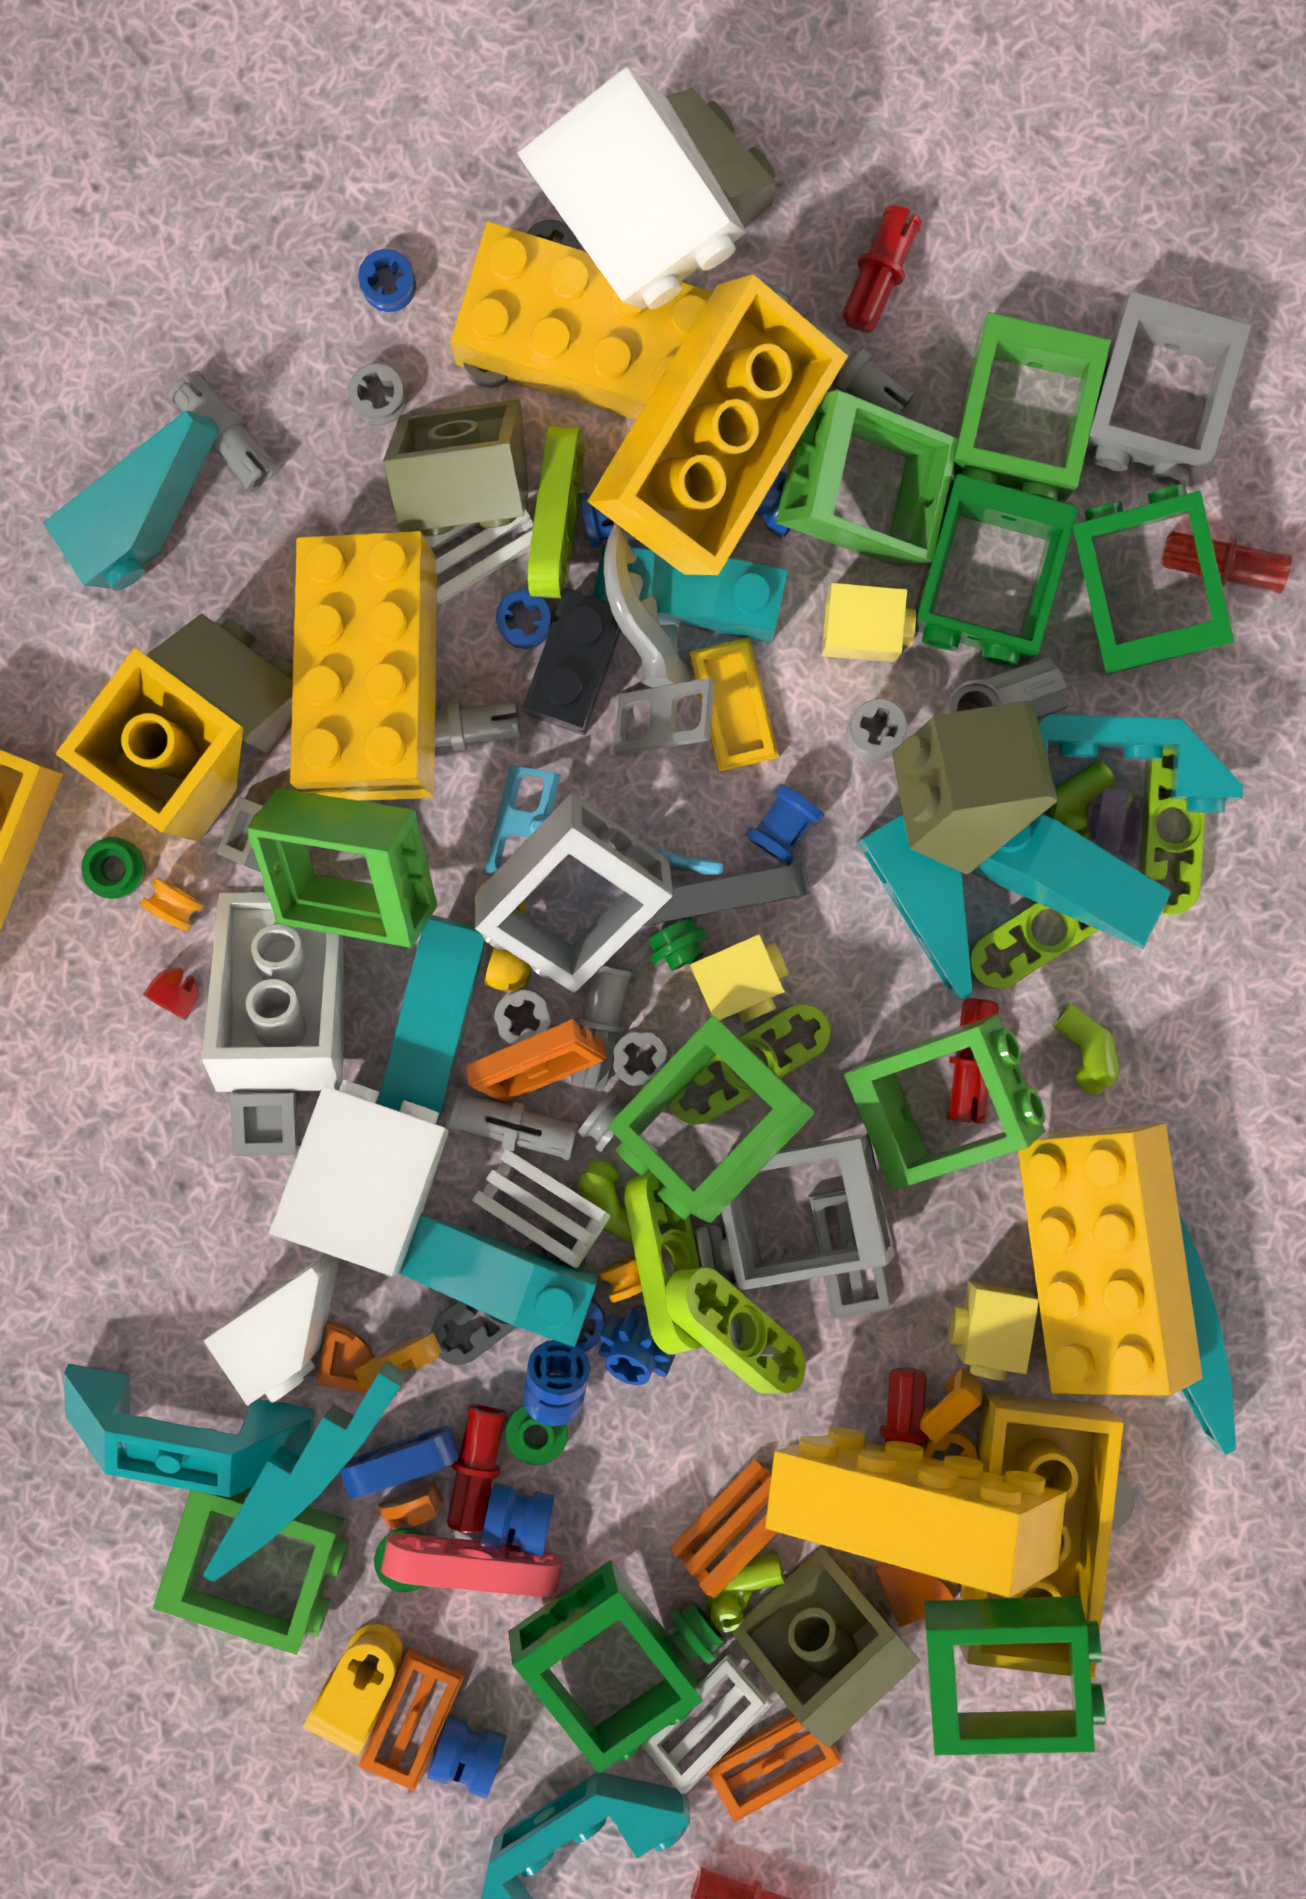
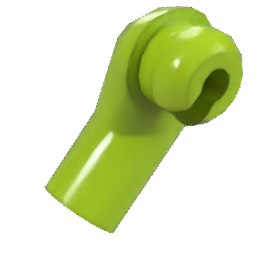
M1099 759L1057 786L1055 790L1058 801L1049 808L1048 817L1057 820L1089 840L1092 830L1087 827L1088 804L1116 785L1115 777L1109 767Z
M1069 1002L1052 1023V1027L1080 1047L1083 1065L1077 1070L1075 1077L1077 1085L1087 1094L1100 1095L1107 1087L1115 1085L1121 1072L1114 1037L1106 1028Z
M594 1160L588 1164L586 1173H582L579 1176L577 1186L579 1195L611 1216L602 1230L633 1244L626 1206L620 1204L614 1187L619 1173L610 1162Z
M778 1552L754 1557L715 1598L707 1595L706 1611L710 1616V1623L715 1629L722 1632L736 1630L744 1620L743 1612L754 1590L785 1584L783 1566Z

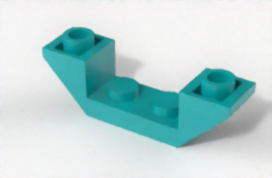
M1049 714L1039 723L1046 755L1048 754V745L1060 746V756L1071 758L1098 757L1099 747L1124 748L1125 759L1162 760L1163 750H1174L1171 800H1186L1187 812L1225 813L1226 802H1237L1243 798V784L1179 718Z
M68 1364L64 1372L65 1416L106 1475L232 1497L254 1486L267 1461L279 1447L300 1458L312 1437L314 1409L295 1406L284 1402L271 1403L268 1400L256 1399L250 1404L240 1433L236 1435L219 1432L211 1428H198L160 1421L151 1417L130 1415V1375L74 1364Z
M596 1772L493 1839L481 1899H532L519 1879L518 1874L521 1873L523 1877H529L545 1867L552 1859L554 1851L573 1839L576 1843L590 1839L602 1829L608 1816L611 1817L636 1858L641 1857L653 1848L657 1852L666 1850L684 1835L686 1827L690 1825V1800L686 1794H681L676 1788Z

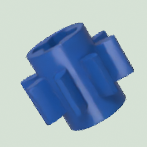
M645 1306L629 1308L624 1319L611 1313L599 1337L603 1342L598 1354L607 1358L605 1361L607 1370L616 1379L627 1384L643 1385L649 1381L652 1372L666 1377L675 1358V1355L662 1351L653 1340Z

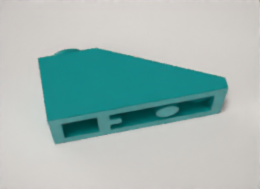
M185 410L43 522L84 586L112 588L114 591L129 587L144 575L145 570L143 566L160 554L220 430L213 419Z
M603 545L593 597L609 602L604 578L606 545ZM632 548L636 554V561L627 564L628 571L639 574L642 578L643 586L639 600L647 596L655 598L658 620L742 638L750 637L751 640L771 644L776 629L788 570L728 558L719 575H684L651 549Z
M902 814L861 839L857 844L954 1000H963L973 994L962 872L910 849L904 815Z
M1043 814L971 872L976 876L1143 950L1172 892L1062 823Z
M423 1213L420 1215L400 1273L513 1326L573 1347L576 1346L599 1275L579 1267L575 1269L568 1263Z

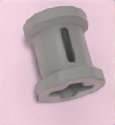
M875 698L859 706L847 727V741L852 746L854 754L869 762H879L885 757L892 755L906 736L907 721L904 712L897 704L887 699ZM874 717L884 719L883 729L892 734V737L884 736L879 745L868 742L869 731L860 728V724L869 725Z
M530 989L517 990L512 994L505 995L497 1004L494 1013V1020L498 1025V1033L508 1043L516 1044L551 1029L554 1018L553 1008L548 999L541 993ZM528 1000L532 1001L536 1005L533 1015L541 1020L538 1029L528 1027L519 1034L513 1030L516 1020L508 1014L511 1006L522 1007Z
M644 1029L630 1031L622 1036L614 1047L613 1067L618 1077L628 1085L646 1086L667 1064L669 1057L667 1046L662 1038L652 1031ZM633 1042L640 1048L648 1042L654 1045L656 1051L652 1055V1061L656 1065L655 1069L650 1073L643 1068H639L633 1073L629 1071L625 1066L630 1058L629 1053L625 1050L628 1044Z

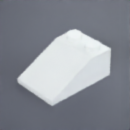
M265 892L219 893L202 1061L216 1092L321 1091L323 1086L340 1090L345 1042L344 936L277 924L269 897Z

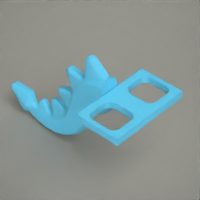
M510 765L485 865V873L494 874L501 867L505 842L509 836L516 835L528 839L549 817L553 810L561 774ZM526 775L541 777L544 781L540 803L534 812L517 810L515 806L520 781ZM651 847L670 861L671 869L699 872L706 875H719L723 873L724 865L720 861L701 857L691 858Z

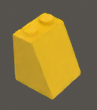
M134 647L55 754L161 833L200 842L236 793L244 727Z

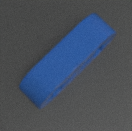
M442 1426L352 1457L341 1469L340 1473L348 1497L358 1498L441 1470L456 1462L460 1458V1454L450 1426Z

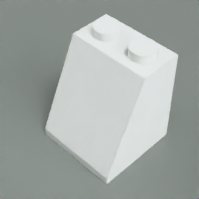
M627 66L518 152L527 169L622 302L641 310L647 306L650 310H653L671 301L682 290L680 284L682 280L700 267L703 271H706L724 262L736 249L733 243L747 233L668 99Z
M343 1080L339 1091L323 1086L268 1234L389 1276L399 1275L420 1215L424 1211L449 1130L436 1125L439 1116L438 1112L403 1100L398 1112L375 1104L379 1092L347 1080Z

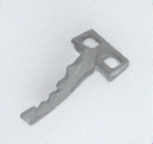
M614 522L604 554L606 594L611 612L618 626L642 659V683L652 688L619 694L613 752L622 755L709 741L715 681L711 678L693 681L694 671L692 666L678 657L676 652L679 635L678 628L674 624H659L657 602L653 596H647L639 600L643 586L642 578L639 574L629 572L627 565L636 561V554L628 543L629 539L636 538ZM702 693L703 699L699 725L692 730L676 732L675 726L679 700L684 696ZM651 702L652 710L649 732L642 738L626 740L627 718L630 708L637 704Z

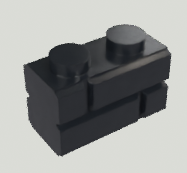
M564 588L556 611L558 621L552 622L523 709L529 717L585 736L622 631L611 612L609 602Z

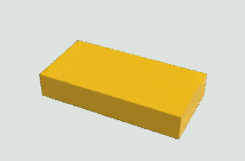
M750 637L689 652L695 680L711 678L715 681L710 740L718 772L722 773L778 759L779 754ZM700 693L699 696L702 704L703 695Z

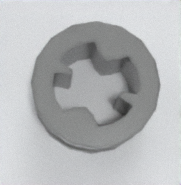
M381 363L367 364L359 368L352 376L348 386L349 399L356 413L365 422L374 425H386L395 421L402 414L407 402L406 390L398 373L391 367ZM374 380H380L385 389L394 388L393 398L386 395L385 399L388 405L380 409H375L370 400H361L363 391L370 393L367 384Z
M613 1090L600 1102L577 1132L582 1138L585 1136L593 1137L596 1140L595 1149L600 1153L616 1137L607 1126L625 1108L619 1105L617 1101L619 1095Z

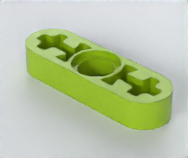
M549 426L546 433L528 559V589L532 597L561 598L564 588H567L579 504L578 493L581 490L585 452L584 433L581 427Z
M1163 750V758L1173 755L1174 750ZM1147 760L1140 872L1154 881L1165 879L1167 876L1168 860L1156 862L1155 850L1164 854L1188 852L1187 862L1176 861L1174 862L1173 869L1174 881L1184 883V893L1173 896L1171 905L1166 904L1161 915L1181 914L1189 910L1196 903L1200 895L1205 813L1187 812L1186 800H1171V797L1159 800V789L1163 791L1172 789L1173 771L1169 768H1163L1162 760ZM1167 808L1181 811L1188 820V833L1177 844L1166 842L1157 832L1156 823L1158 816Z
M1034 902L978 938L969 949L971 976L977 983L987 988L1003 989L1010 987L1094 934L1098 929L1089 925L1080 929L1078 920L1055 911L1064 921L1065 931L1063 937L1054 945H1043L1032 934V921L1040 911L1053 909ZM1018 926L1022 942L1029 950L1036 954V958L1027 962L1025 952H1019L1005 963L1009 973L1004 977L998 972L985 973L981 967L988 959L984 949L991 944L996 950H1003L1016 943L1017 940L1009 934V931Z
M795 1004L785 1008L738 1038L746 1046H755L761 1049L766 1056L767 1066L781 1079L817 1057L826 1049L830 1041L831 1028L827 1017L821 1010L808 1004ZM799 1015L803 1021H809L814 1018L819 1026L812 1033L815 1044L807 1049L800 1042L786 1047L782 1051L790 1057V1061L779 1067L773 1048L761 1038V1034L772 1028L774 1038L777 1041L792 1030L789 1019L793 1016ZM716 1055L693 1079L698 1086H702L715 1079L716 1076L707 1067L716 1061H720L725 1079L738 1090V1093L726 1099L723 1088L717 1089L707 1097L710 1108L699 1113L698 1109L694 1106L684 1109L680 1105L679 1100L686 1095L684 1088L670 1103V1107L673 1113L683 1122L701 1125L712 1121L753 1096L756 1092L745 1081L738 1079L733 1074L732 1069Z
M649 1171L643 1176L638 1175L628 1181L624 1200L650 1332L653 1340L662 1351L675 1355L703 1346L680 1328L667 1312L665 1289L671 1275L666 1271L662 1261V1247L665 1246L671 1254L674 1264L673 1274L683 1269L700 1268L690 1216L684 1220L660 1198L658 1192L665 1185ZM661 1226L663 1227L662 1233H660L659 1227ZM699 1303L698 1309L705 1308Z
M704 1267L679 1270L670 1277L665 1289V1305L670 1318L755 1391L761 1394L792 1393L801 1386L806 1372V1360L800 1344L720 1273L712 1268ZM699 1303L705 1308L698 1309ZM735 1315L739 1318L743 1327V1339L738 1348L735 1347L730 1337V1324ZM761 1354H762V1355H764V1354H773L772 1359H771L769 1356H760V1355H761Z

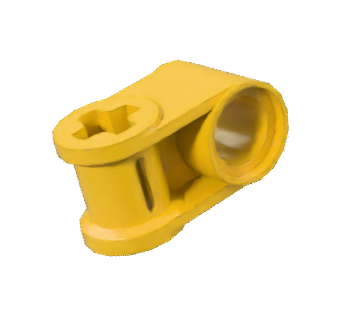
M376 1622L368 1623L354 1633L333 1675L329 1674L303 1728L359 1756L384 1706L385 1701L383 1700L392 1685L395 1673L403 1657V1642L397 1631L389 1625ZM368 1654L375 1655L379 1659L374 1668L368 1667L363 1663Z

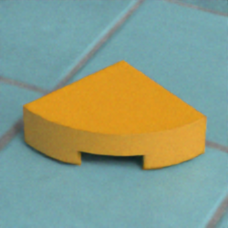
M433 1332L403 1341L354 1369V1373L362 1390H369L377 1374L387 1361L402 1370L415 1367L417 1370L439 1358L442 1349Z
M967 1367L965 1369L961 1368L944 1385L950 1394L933 1409L927 1407L923 1414L920 1429L935 1444L981 1405L982 1383L975 1375L970 1373Z

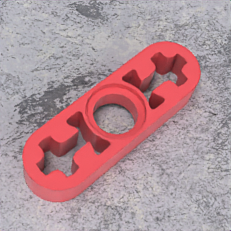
M397 1533L387 1538L381 1572L390 1579L412 1585L549 1597L557 1592L563 1560L557 1554L543 1551L542 1558L524 1555L519 1547L512 1544H506L500 1549L481 1546V1541Z

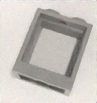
M1130 291L1117 310L1109 338L1111 343L1086 448V453L1092 454L1091 462L1098 467L1112 471H1125L1128 469V465L1152 471L1151 480L1167 487L1185 484L1187 487L1188 482L1196 484L1212 468L1252 325ZM1133 339L1217 363L1193 448L1109 425Z
M571 792L476 892L475 930L480 932L481 936L491 946L500 950L506 949L527 962L543 979L548 981L555 980L575 993L673 897L670 861ZM568 854L625 891L573 945H570L515 909Z
M868 1133L783 1148L761 1170L766 1171L838 1157L857 1246L762 1263L747 1187L745 1186L721 1213L727 1238H722L721 1256L727 1275H735L739 1291L887 1266L895 1253L872 1143ZM721 1162L713 1166V1171L721 1164Z

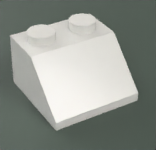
M329 1254L323 1255L230 1318L204 1340V1343L247 1406L264 1394H266L271 1403L275 1402L304 1381L302 1377L315 1368L311 1358L323 1345L339 1258Z

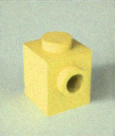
M831 583L826 594L821 656L895 663L902 653V646L912 647L915 635L916 609L906 608L907 589Z
M759 934L689 964L711 1016H715L719 1021L738 1013L741 1022L744 1023L776 1009L772 997L784 993L780 979L789 976L786 964L775 941L764 945Z
M968 1280L964 1307L954 1306L951 1313L948 1341L949 1344L957 1345L956 1354L964 1364L971 1365V1374L993 1380H1007L1008 1371L1027 1375L1039 1299L1029 1290Z

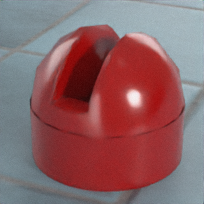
M168 968L161 971L152 979L143 996L181 1019L187 1020L199 996L197 981L192 975H189L181 984L184 973L181 968Z

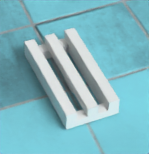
M526 509L523 517H516L515 521L505 526L487 528L436 559V574L439 576L517 527L521 526L525 532L523 536L443 585L437 578V602L439 605L530 550L533 521ZM479 522L456 525L454 529L447 533L427 536L425 539L432 551H435L476 526Z
M505 1149L499 1158L503 1162L497 1171L491 1170L486 1178L489 1183L483 1192L478 1190L472 1201L577 1269L611 1216L510 1150ZM517 1170L590 1217L591 1221L584 1229L511 1182L510 1178L514 1171ZM502 1191L578 1239L573 1249H568L496 1202Z
M731 1654L727 1655L699 1683V1688L704 1702L727 1677L733 1681L735 1686L669 1754L661 1746L703 1702L694 1707L683 1721L675 1725H668L641 1745L681 1794L687 1793L774 1704V1701L767 1693H762L756 1686L757 1682L754 1678L741 1669L740 1663ZM745 1696L751 1704L683 1773L678 1765Z

